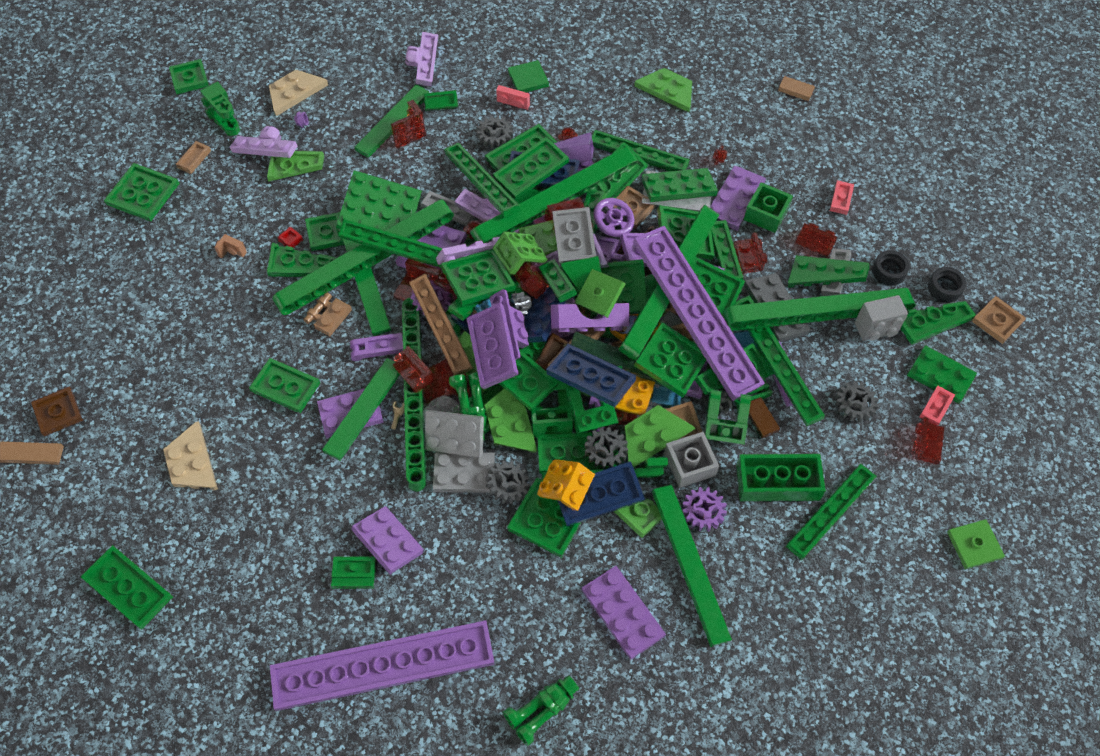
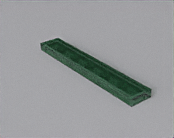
M578 332L574 333L570 345L610 364L622 366L623 370L636 375V377L653 381L655 384L665 387L634 366L640 356L634 361L618 351L619 348Z

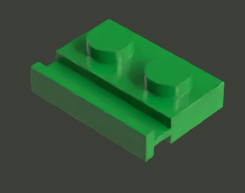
M333 557L331 588L374 589L376 558Z

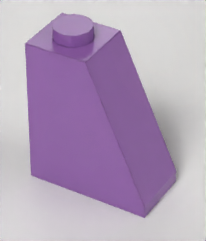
M591 133L554 143L569 159L580 160V162L592 160L594 146Z

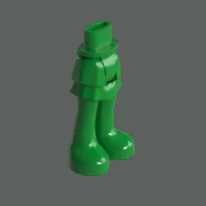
M478 372L468 375L474 407L469 405L466 376H451L449 378L450 386L456 389L459 397L461 410L459 414L483 416L485 427L487 416L485 415L486 409H484ZM483 427V441L485 440V438H484V432H486V429H485L484 427Z
M568 675L563 680L559 679L557 683L545 686L544 690L538 691V694L518 710L510 707L502 711L503 716L513 730L516 729L517 736L528 747L534 741V733L547 720L557 716L559 711L564 710L569 700L574 698L573 694L579 690V687ZM543 705L545 708L527 724L520 726L525 719Z

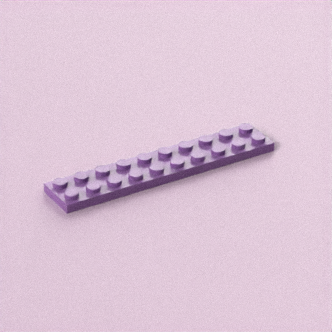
M662 226L634 238L633 244L731 400L734 401L740 397V394H748L763 386L765 383L666 227Z
M487 621L270 665L274 710L289 709L495 665Z

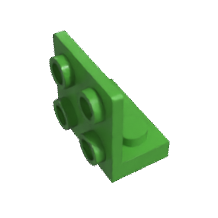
M503 232L493 247L509 274L515 275L524 261L546 263L548 260L543 250L536 243L535 238L530 234Z

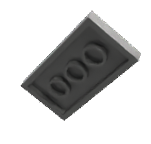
M777 273L746 280L744 283V287L754 303L792 300ZM807 323L770 327L778 342L805 336L811 331Z

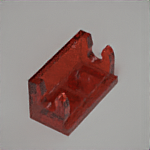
M409 346L393 358L396 361L393 367L415 393L433 382L431 370Z

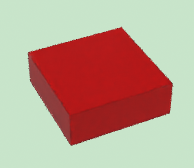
M289 227L277 237L278 241L285 247L294 248L303 241L302 235L292 227Z

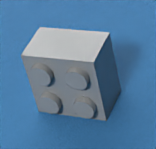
M899 295L870 301L863 304L855 325L863 341H874L884 336L892 337L900 330L908 312Z
M704 432L666 443L664 455L668 458V464L679 488L716 476L719 464Z

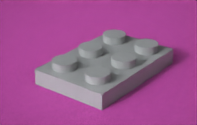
M589 207L552 211L559 265L565 262L595 257L596 251Z
M433 410L426 411L425 450L472 457L483 456L484 417Z
M435 452L433 492L489 493L491 488H486L488 481L485 478L490 468H493L495 465V453H483L481 457Z

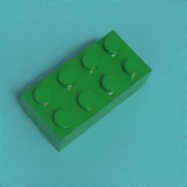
M740 454L737 460L736 470L740 501H820L826 492L820 454Z

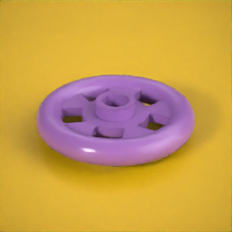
M605 198L594 209L596 225L603 233L609 236L620 237L622 233H629L634 226V214L631 208L622 200ZM614 205H615V206L620 207L621 209H620V210H619V209H616V208L613 209V207H614ZM604 207L608 209L606 214L602 212ZM623 216L627 217V222H623ZM606 219L609 225L606 226L602 220ZM620 225L621 229L615 230L614 226Z

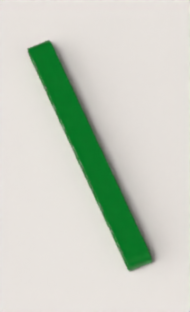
M628 146L521 202L519 204L521 211L506 218L499 214L475 227L470 234L475 242L482 241L484 244L491 242L493 238L500 237L503 232L513 233L519 228L627 171L638 163V159Z
M438 200L385 231L413 240H419L450 222L454 217V213L444 200ZM361 244L280 290L273 296L272 300L282 315H288L393 254Z
M705 204L698 212L678 246L690 266L719 217V213ZM658 282L618 351L634 361L640 355L670 302Z
M908 288L734 305L724 309L723 315L731 331L856 318L864 303L898 295L907 312L912 310L916 304Z
M407 298L402 303L406 478L409 488L414 492H419L426 486L420 310H416L417 305H412L413 300ZM413 424H419L417 427H411ZM415 441L419 442L417 445H411ZM415 459L420 460L418 463H411ZM416 477L421 478V479H420L419 481H417V482H413V481H412V480H413L414 478H416Z

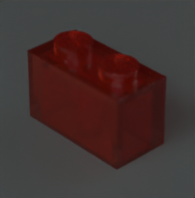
M524 261L514 275L521 288L536 299L549 287V284L538 268L529 261Z

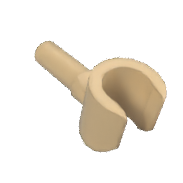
M397 401L393 403L394 419L391 429L394 430L396 429L399 417L405 413L404 403L402 407L397 408Z

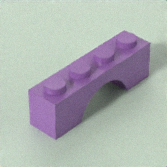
M616 303L608 318L598 314L592 319L583 316L576 304L551 305V328H558V332H570V328H576V331H588V327H594V331H605V327H611L612 331L622 330V326H629V303Z

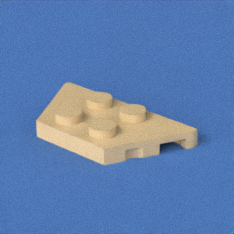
M294 70L270 84L269 88L275 115L278 116L328 86L327 80Z
M197 421L163 449L171 483L174 487L184 488L188 486L194 489L205 487L217 490L202 428L199 421Z

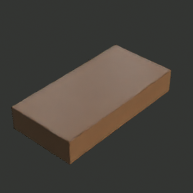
M784 76L778 91L809 101L815 86Z
M195 141L176 163V167L192 174L211 152L210 147Z

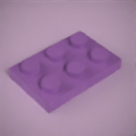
M365 389L317 401L326 438L334 434ZM379 406L364 428L383 423Z
M386 506L352 526V531L389 574H392L423 554L424 549Z

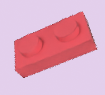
M498 85L496 89L498 102L528 110L530 106L529 93Z
M837 180L830 211L847 215L854 184Z
M937 386L919 417L937 427L955 394Z

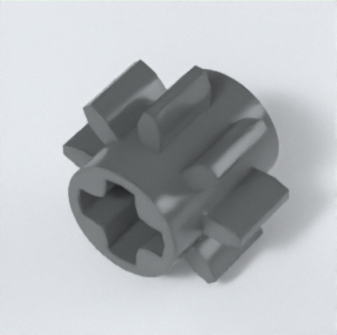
M524 292L511 294L512 298L509 299L510 306L521 311L523 315L528 314L527 310L531 308L529 296H524Z
M721 391L719 416L721 412L727 414V411L732 407L731 398L724 391Z

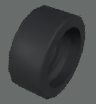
M893 250L883 251L877 256L872 267V273L882 284L898 285L906 278L910 269V263L900 252ZM892 262L900 268L901 273L890 274L881 267V263Z
M942 267L932 274L928 282V290L936 300L951 303L961 297L967 283L964 275L957 269ZM937 279L951 280L956 285L957 290H944L937 283Z

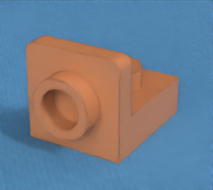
M226 234L217 241L215 250L221 258L227 252L244 257L247 253L242 241Z

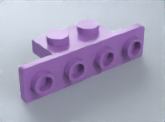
M502 289L490 296L491 306L498 303L504 305L515 360L520 358L519 347L525 348L529 345L528 333L525 330L522 312L510 306L507 291Z

